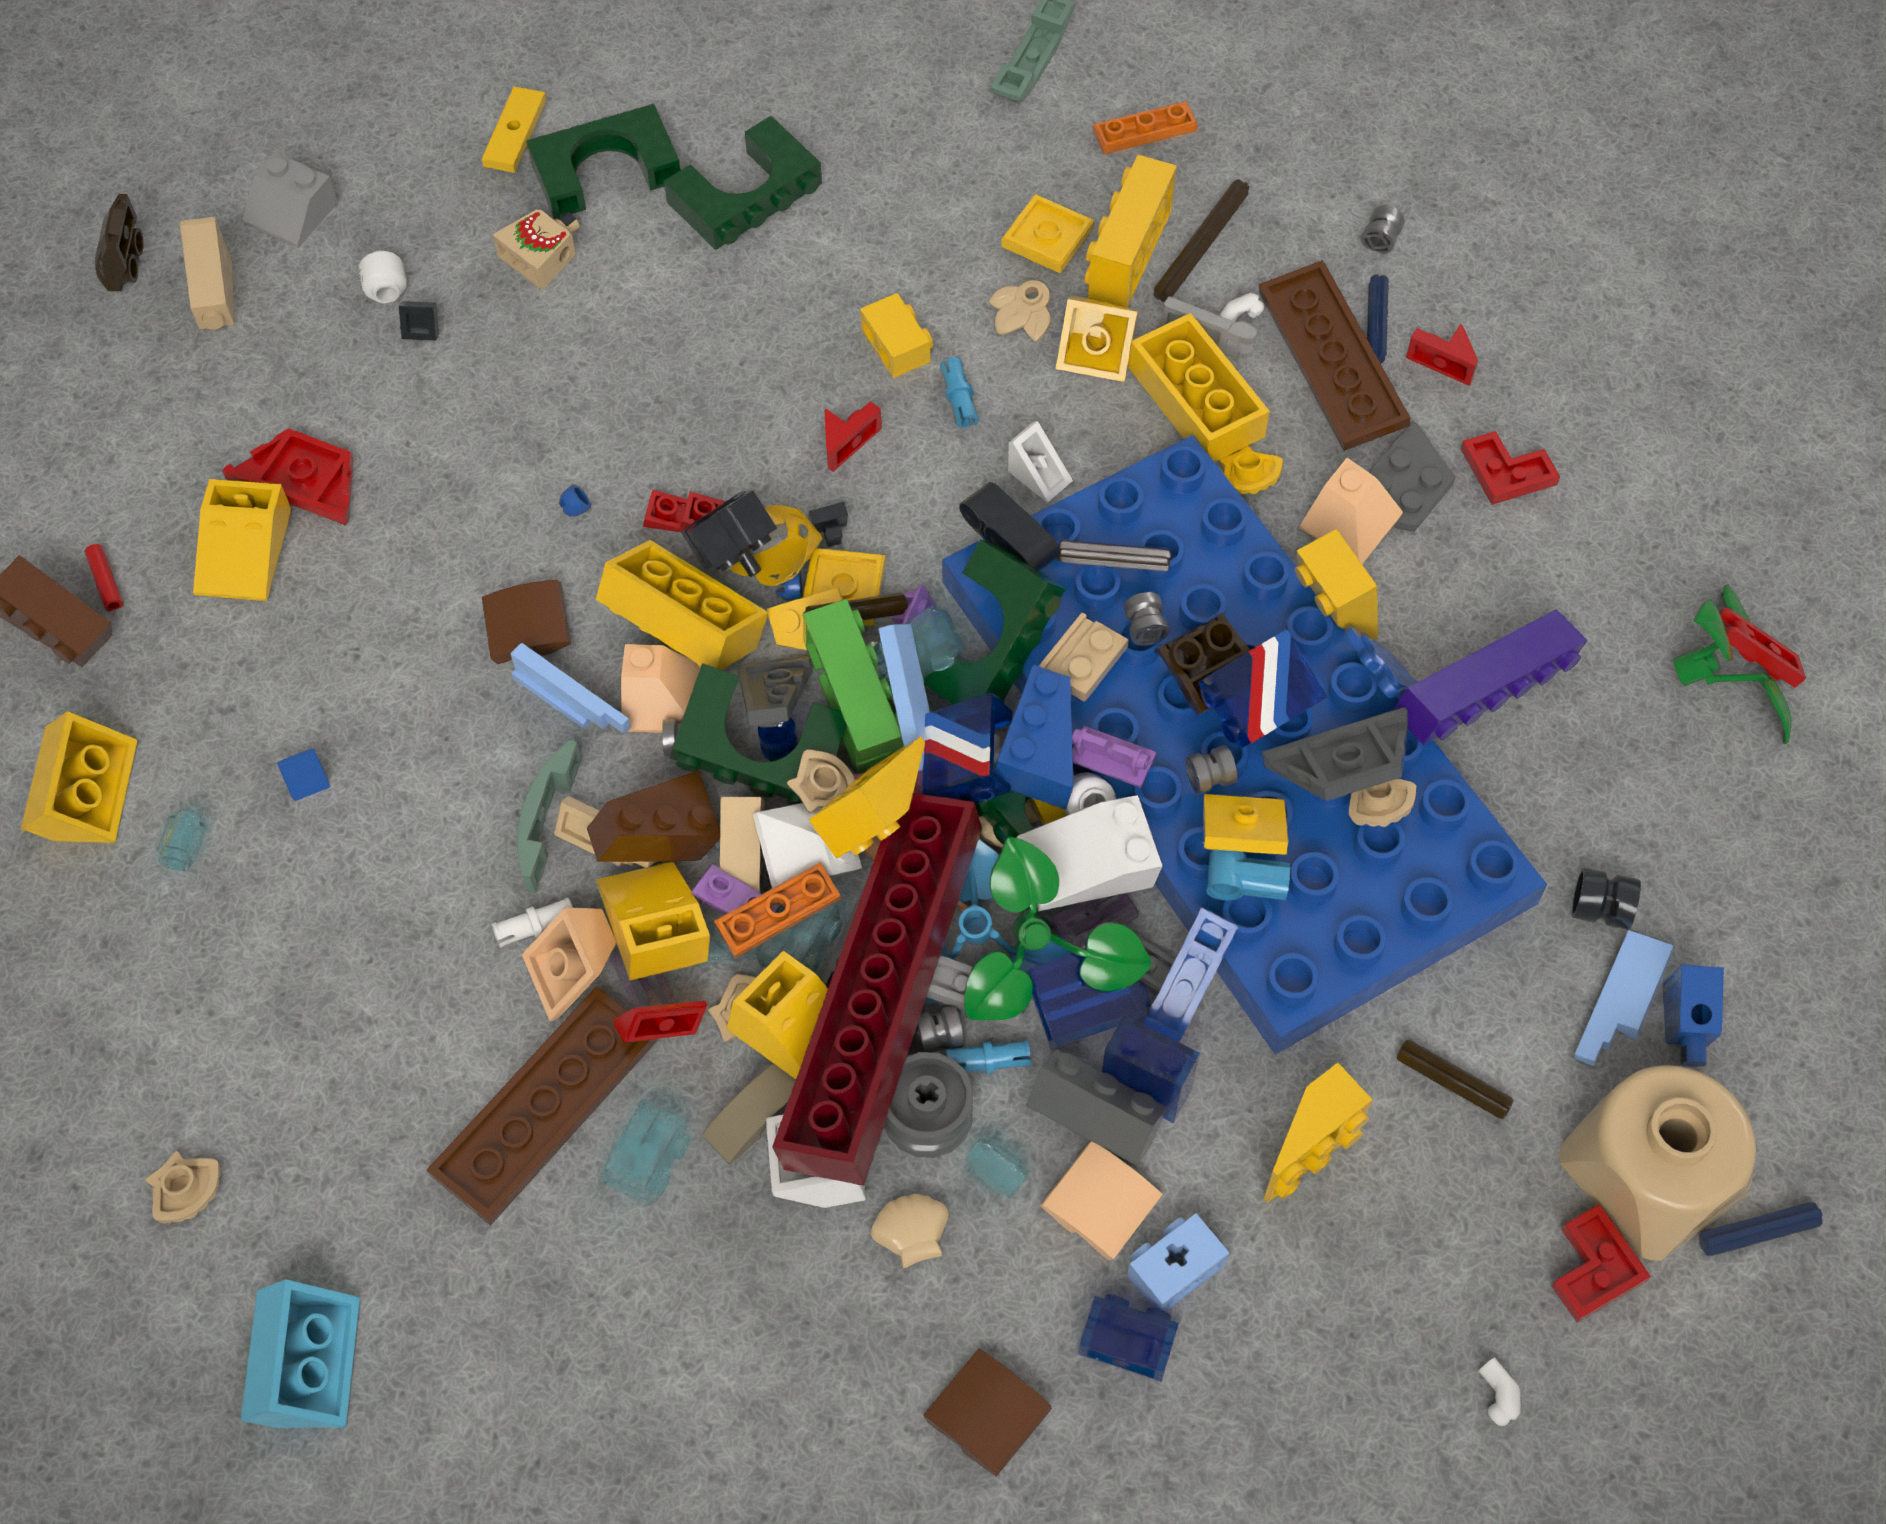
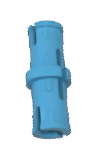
M958 357L947 358L949 368H947L946 362L942 361L940 370L943 373L947 387L945 396L947 401L952 404L956 424L959 428L971 426L970 418H972L973 424L976 425L979 422V416L976 413L972 400L974 390L972 385H969L967 382L962 360Z
M1028 1040L992 1045L991 1041H984L982 1046L946 1049V1056L954 1059L966 1072L986 1070L987 1075L994 1074L995 1069L1031 1066Z

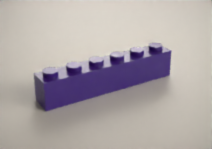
M1555 609L1407 687L1393 711L1406 707L1408 710V729L1423 745L1436 738L1444 740L1459 725L1464 723L1466 726H1469L1478 720L1483 712L1487 710L1495 712L1501 708L1510 697L1514 696L1518 699L1526 694L1534 684L1544 685L1561 669L1564 672L1571 670L1580 661L1581 656L1579 652L1588 640Z

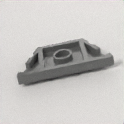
M1413 420L1410 422V426L1404 429L1369 471L1370 474L1380 481L1403 512L1393 527L1413 532L1418 529L1452 487L1456 478L1419 425Z
M1406 707L1262 751L1263 765L1325 801L1401 778L1403 775L1409 723L1408 710Z

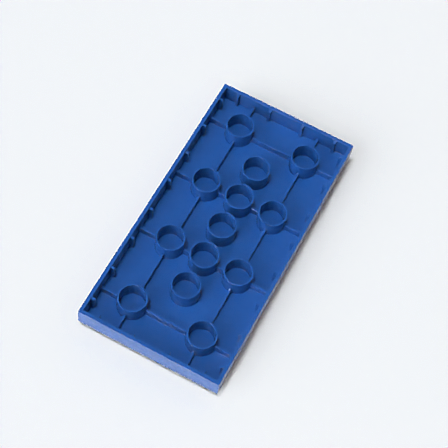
M1193 435L1030 515L1054 538L1058 547L1060 541L1067 540L1170 550L1171 557L1168 571L1061 563L1058 561V558L1039 572L1066 590L1061 597L1058 610L1047 622L1042 631V638L1039 644L1031 651L1023 665L1022 675L1014 685L1022 694L1032 666H1039L1081 612L1086 614V618L1094 623L1098 621L1128 639V648L1085 702L1071 694L1072 735L1075 729L1082 730L1083 726L1155 751L1157 754L1141 788L1073 763V768L1077 774L1089 772L1103 778L1112 786L1116 799L1138 795L1162 864L1155 885L1188 932L1201 907L1239 926L1216 972L1275 1055L1539 903L1547 883L1434 740L1423 745L1408 729L1403 775L1398 779L1413 782L1417 786L1416 798L1408 816L1402 817L1396 823L1391 822L1386 827L1355 824L1349 816L1351 794L1325 801L1263 765L1262 751L1393 711L1399 700L1395 697H1387L1379 688L1376 676L1365 667L1357 651L1344 637L1345 629L1339 627L1331 615L1324 616L1315 602L1316 594L1310 586L1305 588L1299 581L1295 573V567L1297 566ZM976 542L942 559V582L992 652L998 644L1003 631L1004 618L1001 605L990 591L962 573L978 544ZM1152 592L1158 594L1161 598L1163 605L1161 616L1167 620L1169 635L1159 643L1141 646L1134 644L1129 631L1131 622L1126 619L1123 606L1127 599L1136 594ZM1222 613L1239 637L1247 644L1250 651L1287 629L1291 635L1286 714L1290 720L1251 743L1248 738L1251 687L1196 715L1160 655L1155 654L1154 650ZM1226 745L1235 761L1238 776L1237 782L1228 786L1216 784L1208 792L1195 793L1187 775L1186 757L1196 753L1208 755L1213 748ZM1204 794L1285 800L1288 834L1287 854L1243 853L1246 855V858L1290 863V881L1286 900L1243 895L1237 900L1225 901L1215 899L1207 894L1209 857L1213 850L1204 848Z

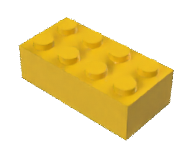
M1138 154L1132 167H1126L1121 181L1122 189L1120 192H1114L1109 210L1111 212L1109 217L1105 215L1102 217L1098 229L1099 238L1097 242L1091 241L1087 251L1086 261L1090 262V265L1087 269L1084 283L1089 285L1088 298L1128 308L1172 212L1177 165Z
M1191 313L1131 341L1129 370L1182 438L1185 439L1193 435L1214 462L1265 438L1270 413L1269 409Z
M651 540L605 562L595 599L608 607L611 612L626 618L637 625L643 632L653 635L667 644L670 649L680 652L696 662L700 667L703 663L720 670L757 649L769 613Z

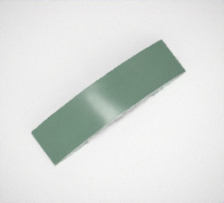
M1040 0L1032 14V25L1009 65L1004 63L990 87V92L1019 102L1030 94L1062 40L1075 7L1074 1Z
M569 740L549 758L534 779L522 807L517 833V853L528 892H537L548 859L543 843L538 842L555 790L560 789L571 792L582 760L577 741Z

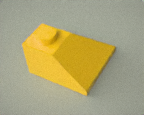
M1071 296L1067 300L1056 369L1125 382L1130 343L1133 340L1138 311L1105 301Z

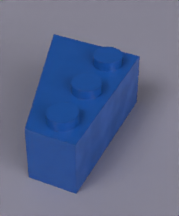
M1033 665L998 757L991 784L1065 810L1073 790L1070 677Z

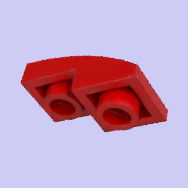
M652 489L642 527L680 532V530L710 513L725 501L691 491L689 492L688 499Z

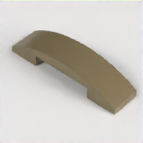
M772 1063L739 1092L703 1132L702 1137L730 1165L761 1138L760 1132L767 1127L766 1118L779 1116L785 1112L796 1079Z

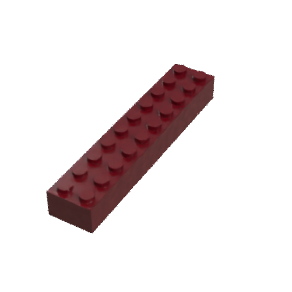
M913 793L909 810L897 820L900 827L891 835L881 840L772 1145L784 1170L864 1186L982 831L975 802Z

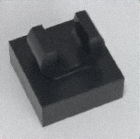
M402 301L399 304L401 339L436 341L439 335L437 303Z
M841 502L809 511L808 520L819 533L823 532L827 547L842 544L841 539L843 536L840 527L847 526L848 520L845 503Z

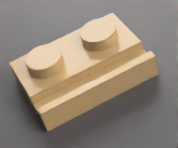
M1081 612L1039 667L1070 677L1071 694L1085 702L1128 648V639L1098 621H1095V623L1086 618V614Z

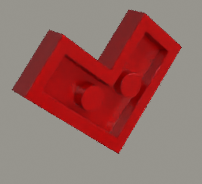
M1496 431L1464 440L1462 443L1461 451L1491 505L1558 485L1560 475L1545 449L1511 458Z
M1600 1204L1567 1222L1562 1227V1232L1585 1264L1557 1279L1552 1284V1288L1577 1323L1650 1279V1274Z

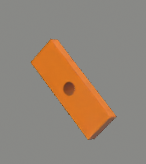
M1185 101L1093 124V133L1103 154H1108L1196 132L1198 124Z
M820 862L714 921V924L733 957L737 958L841 900V895ZM779 904L785 910L781 913H775L771 910V907Z

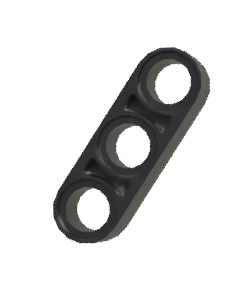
M988 482L960 502L959 509L963 518L986 542L1002 547L1034 569L1040 571L1059 557L1060 549L1054 538L995 483Z

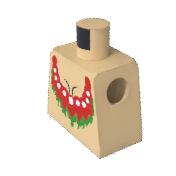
M534 210L493 234L497 256L543 290L575 256L576 252L572 234L580 226L577 219L570 212H565L558 219L554 220L542 210Z

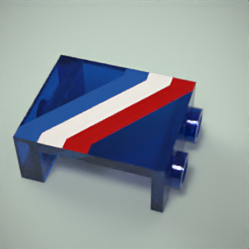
M1287 629L1198 682L1202 688L1201 695L1204 702L1210 709L1216 711L1222 721L1221 728L1225 737L1235 744L1238 750L1253 743L1328 697Z
M988 693L925 714L922 794L976 803L990 801L996 796L1011 792V785L994 772L995 729L1011 725L1012 710L995 695Z

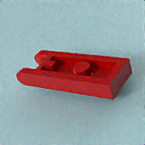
M1725 608L1719 611L1724 626L1727 627L1726 634L1730 645L1735 647L1745 660L1750 663L1757 662L1775 680L1780 681L1782 679L1794 688L1807 679L1798 654L1733 610Z

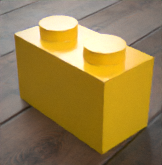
M898 293L860 308L861 330L893 378L930 363V348H933L931 335L926 328L921 329L917 323L913 308L910 304L905 305Z

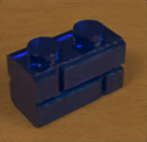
M1106 1294L1104 1299L1095 1296L1082 1335L1078 1355L1162 1382L1179 1323L1171 1321L1172 1316L1161 1309L1147 1308L1146 1312L1129 1307L1130 1302L1120 1296Z

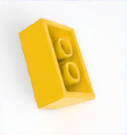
M68 711L45 726L21 829L52 841L114 843L117 837L138 740Z

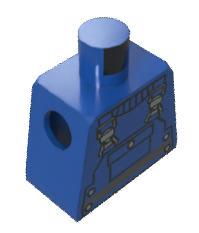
M1681 964L1662 983L1666 1044L1680 1045V1059L1683 1066H1705L1706 1047L1721 1036L1724 967Z

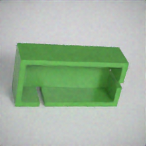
M844 599L803 613L804 644L815 672L822 669L825 671V674L819 675L818 679L828 705L832 709L841 711L846 728L842 740L856 774L864 773L870 767L904 747L897 712H892L889 700L892 699L890 687L885 677L879 679L875 666L878 665V659L872 644L865 645L861 632H864L865 628L861 615L857 609L852 611L848 600Z

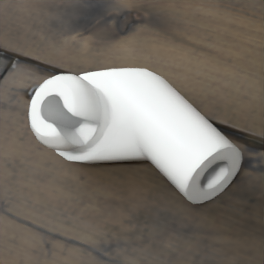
M1248 293L1229 301L1219 316L1229 319L1233 323L1245 312L1250 317L1255 318L1256 315L1258 316L1264 310V303L1258 299V295Z
M1493 1358L1479 1370V1373L1495 1390L1496 1402L1488 1408L1489 1416L1497 1425L1506 1426L1511 1419L1516 1420L1521 1412L1520 1388L1498 1360Z

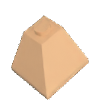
M1346 458L1325 484L1299 528L1315 540L1337 529L1363 565L1399 520L1403 512L1376 477L1349 458Z
M625 644L621 673V713L629 718L631 728L627 732L662 733L663 720L676 719L681 723L701 667L691 659L663 645Z
M565 907L522 954L550 1021L558 1019L601 974L616 944V939L602 909Z

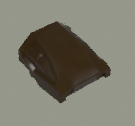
M118 194L105 215L96 250L95 270L97 278L107 291H122L123 282L137 281L138 263L135 256H141L144 249L141 229L133 228L137 216L127 194Z
M1223 613L1154 650L1155 654L1160 655L1196 715L1251 687L1253 658L1249 653L1250 649L1235 632L1233 626L1228 622Z

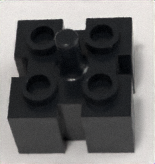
M749 490L747 492H739L710 513L680 530V532L704 568L716 569V571L721 569L724 571L740 561L749 577H752L761 571V567L750 549L755 551L771 541L772 538L769 533L776 530L777 527L754 490Z

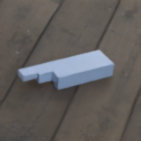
M893 624L878 628L903 744L905 746L920 736L924 740L925 714L930 713L911 624ZM924 750L918 771L932 768L929 753L924 754Z
M523 643L519 644L510 653L515 670L511 673L513 679L584 730L591 722L603 730L610 724L623 734L631 728L629 718Z
M1628 930L1575 1052L1574 1059L1595 1066L1601 1049L1609 1051L1617 1031L1637 1041L1672 958L1674 945Z

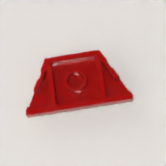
M288 428L276 435L271 442L261 444L250 451L252 457L235 468L230 463L222 470L225 479L230 481L281 484L289 504L345 526L349 521L354 460L351 452Z

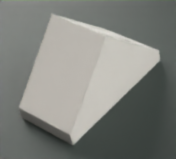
M1038 421L1031 423L1009 442L1008 472L1044 501L1049 502L1073 482Z

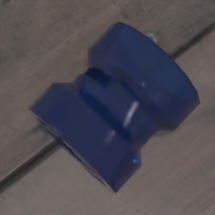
M791 717L788 721L779 722L772 727L758 726L761 753L770 762L786 757L798 745L796 725Z

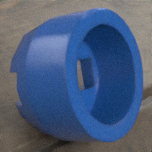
M572 484L560 496L559 505L568 516H579L591 508L589 498L575 484Z
M799 571L794 578L779 584L785 585V587L776 590L779 597L784 600L794 601L802 598L801 572Z

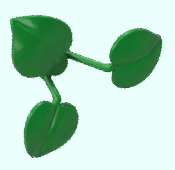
M1729 584L1724 585L1722 595L1725 598L1727 607L1751 623L1735 591ZM1711 599L1705 601L1700 606L1694 622L1702 626L1715 642L1705 648L1701 647L1673 658L1680 681L1684 686L1703 679L1706 680L1707 685L1716 682H1760L1766 689L1784 727L1783 744L1789 743L1792 727L1791 713L1788 703L1773 677L1768 678L1766 674L1715 675V671L1721 668L1715 650L1719 649L1727 662L1732 661L1733 652L1722 617L1716 605Z
M1007 837L1002 851L992 868L990 891L996 903L1010 912L1025 910L1023 914L1015 919L1012 926L1013 935L1019 941L1015 945L1017 951L1016 959L1012 963L1005 953L993 951L984 955L975 963L965 986V1013L971 1020H1006L1023 1012L1029 1005L1033 992L1031 978L1026 972L1019 969L1023 964L1024 951L1026 949L1040 950L1048 942H1053L1079 956L1085 957L1080 966V976L1090 987L1100 991H1117L1133 985L1148 971L1151 966V958L1139 937L1131 929L1119 923H1104L1092 930L1087 937V950L1051 933L1047 923L1035 914L1037 912L1036 904L1049 903L1055 899L1059 890L1058 871L1051 859L1039 848L1024 840Z

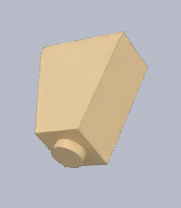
M208 217L180 221L190 307L199 329L208 328L216 330L222 326L234 325L232 259L216 218Z
M721 797L720 869L762 894L763 852L753 814L765 811V801L761 797Z

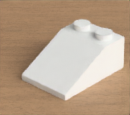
M1138 795L1095 804L1016 837L1039 848L1051 859L1058 871L1059 890L1057 896L1049 903L1037 904L1038 911L1152 888L1162 868Z

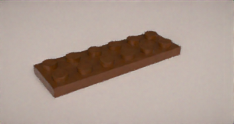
M1323 260L1259 284V293L1343 451L1410 426L1411 418Z
M595 987L428 1167L427 1172L429 1176L489 1225H492L659 1039L624 1043L613 1022L617 1017L626 1013L627 1010Z

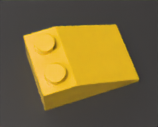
M1335 529L1298 549V566L1295 567V573L1301 584L1305 588L1310 586L1316 594L1315 602L1324 616L1331 615L1335 623L1345 630L1352 625L1372 640L1378 638L1377 585L1338 530Z
M921 736L870 767L808 819L836 859L849 851L856 856L874 843L872 839L874 836L877 835L881 841L900 827L897 820L909 810L925 746V741Z

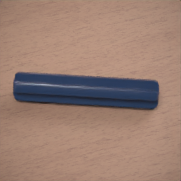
M1375 274L1371 276L1369 283L1367 340L1379 362L1383 363L1387 355L1389 279L1385 275L1379 276Z
M1808 1202L1702 1231L1699 1234V1245L1705 1255L1714 1256L1820 1227L1823 1224V1214L1816 1203Z

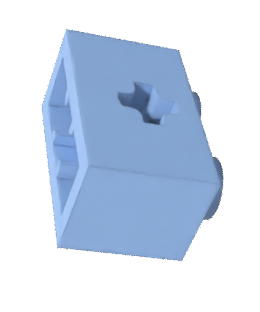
M1194 1214L1186 1221L1182 1217L1175 1220L1164 1230L1163 1235L1165 1237L1153 1246L1149 1242L1142 1245L1129 1258L1131 1263L1129 1264L1128 1278L1159 1316L1226 1266L1229 1256L1228 1250L1197 1214ZM1170 1256L1174 1260L1182 1257V1267L1178 1263H1173L1169 1266L1167 1263L1168 1257Z

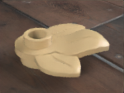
M1031 280L1023 283L1020 287L1006 286L997 290L989 300V304L999 310L995 318L996 333L1005 335L1024 328L1026 334L1033 341L1040 340L1048 330L1051 322V316L1047 310L1050 302L1048 287L1040 281ZM1031 293H1038L1035 299L1026 298Z

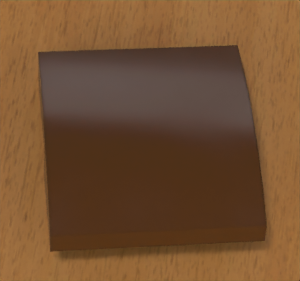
M558 580L521 584L482 597L490 658L496 664L512 660L510 653L521 643L540 656H545L571 645L562 586Z
M979 1348L923 1416L931 1426L958 1444L963 1453L997 1477L1051 1411L1052 1407L1028 1384Z

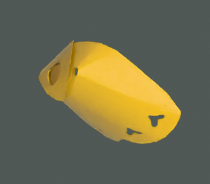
M783 505L764 507L775 525L786 522L788 538L776 546L754 555L761 567V571L754 575L760 584L776 586L794 578L822 541L821 534L798 507L797 509ZM800 524L805 525L808 529V536L806 538H803L800 534ZM740 561L729 568L736 574L749 576L743 566L740 565ZM779 574L778 579H775V577H769L771 575Z

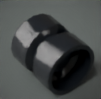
M1583 867L1574 892L1572 918L1594 923L1599 918H1604L1605 924L1608 926L1629 930L1634 922L1639 904L1640 879L1616 875L1613 879H1608L1606 872ZM1607 896L1612 897V901L1607 900Z

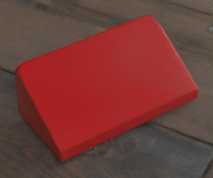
M706 1001L632 1008L617 1017L613 1025L624 1043L695 1035L708 1004Z

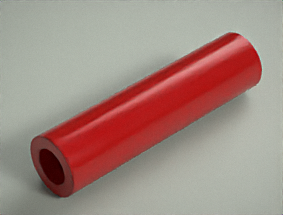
M89 545L84 550L105 610L110 612L123 607V601L102 545Z

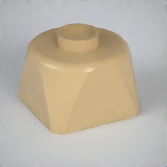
M1662 1065L1639 1070L1610 1091L1561 1144L1559 1162L1596 1206L1600 1204L1620 1234L1641 1258L1662 1261L1750 1194L1755 1165L1756 1143L1754 1130L1746 1111L1721 1083L1704 1073L1690 1068Z

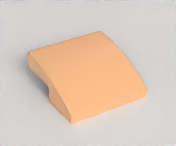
M1090 1141L1039 1206L1071 1233L1077 1232L1108 1260H1113L1163 1194L1118 1157Z

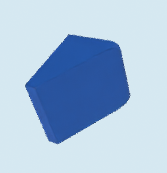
M314 748L277 762L294 801L330 787Z

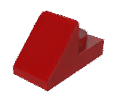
M1462 324L1459 325L1449 342L1419 328H1416L1410 338L1406 354L1407 359L1468 386L1471 385L1478 359Z
M871 401L861 410L854 411L846 423L828 409L824 410L828 469L834 472L882 429L881 409Z

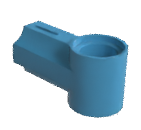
M1211 851L1207 879V894L1209 896L1225 901L1237 900L1243 895L1286 900L1290 881V863L1246 858V855L1239 851Z

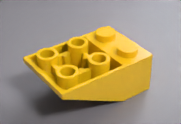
M209 479L200 509L193 587L195 596L258 601L268 600L292 511L281 484Z
M674 862L596 879L630 981L708 962L709 931L696 898L691 894L690 888Z
M782 951L732 1002L726 1029L796 1079L828 988L813 971L785 951Z
M1338 1062L1306 1087L1272 1171L1264 1196L1267 1203L1276 1196H1279L1282 1200L1290 1196L1300 1186L1301 1182L1298 1180L1309 1170L1313 1174H1317L1332 1160V1157L1329 1155L1340 1145L1345 1150L1350 1148L1363 1135L1360 1129L1369 1120L1367 1113L1373 1099Z

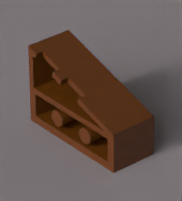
M19 555L0 574V618L22 630L34 640L50 647L62 661L68 664L73 661L83 667L113 635L110 621Z
M699 770L607 801L587 827L597 862L698 861L703 859L720 838V829Z

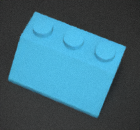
M286 1279L257 1291L240 1421L274 1428L346 1427L360 1297Z

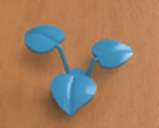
M980 839L978 840L959 900L963 903L971 900V906L960 915L959 927L961 935L957 937L954 948L948 953L944 945L941 956L954 959L958 956L966 942L972 945H982L992 939L1006 952L1013 955L1010 960L1014 963L1017 952L1015 947L1011 946L997 931L993 930L990 914L984 908L979 907L978 899L983 901L993 899L990 891V876L992 868L999 857L992 848ZM1048 942L1040 950L1026 949L1024 951L1023 964L1019 969L1026 972L1031 978L1033 984L1032 996L1053 993L1077 980V967L1069 950L1053 942ZM926 997L924 1004L937 1003L939 1001Z

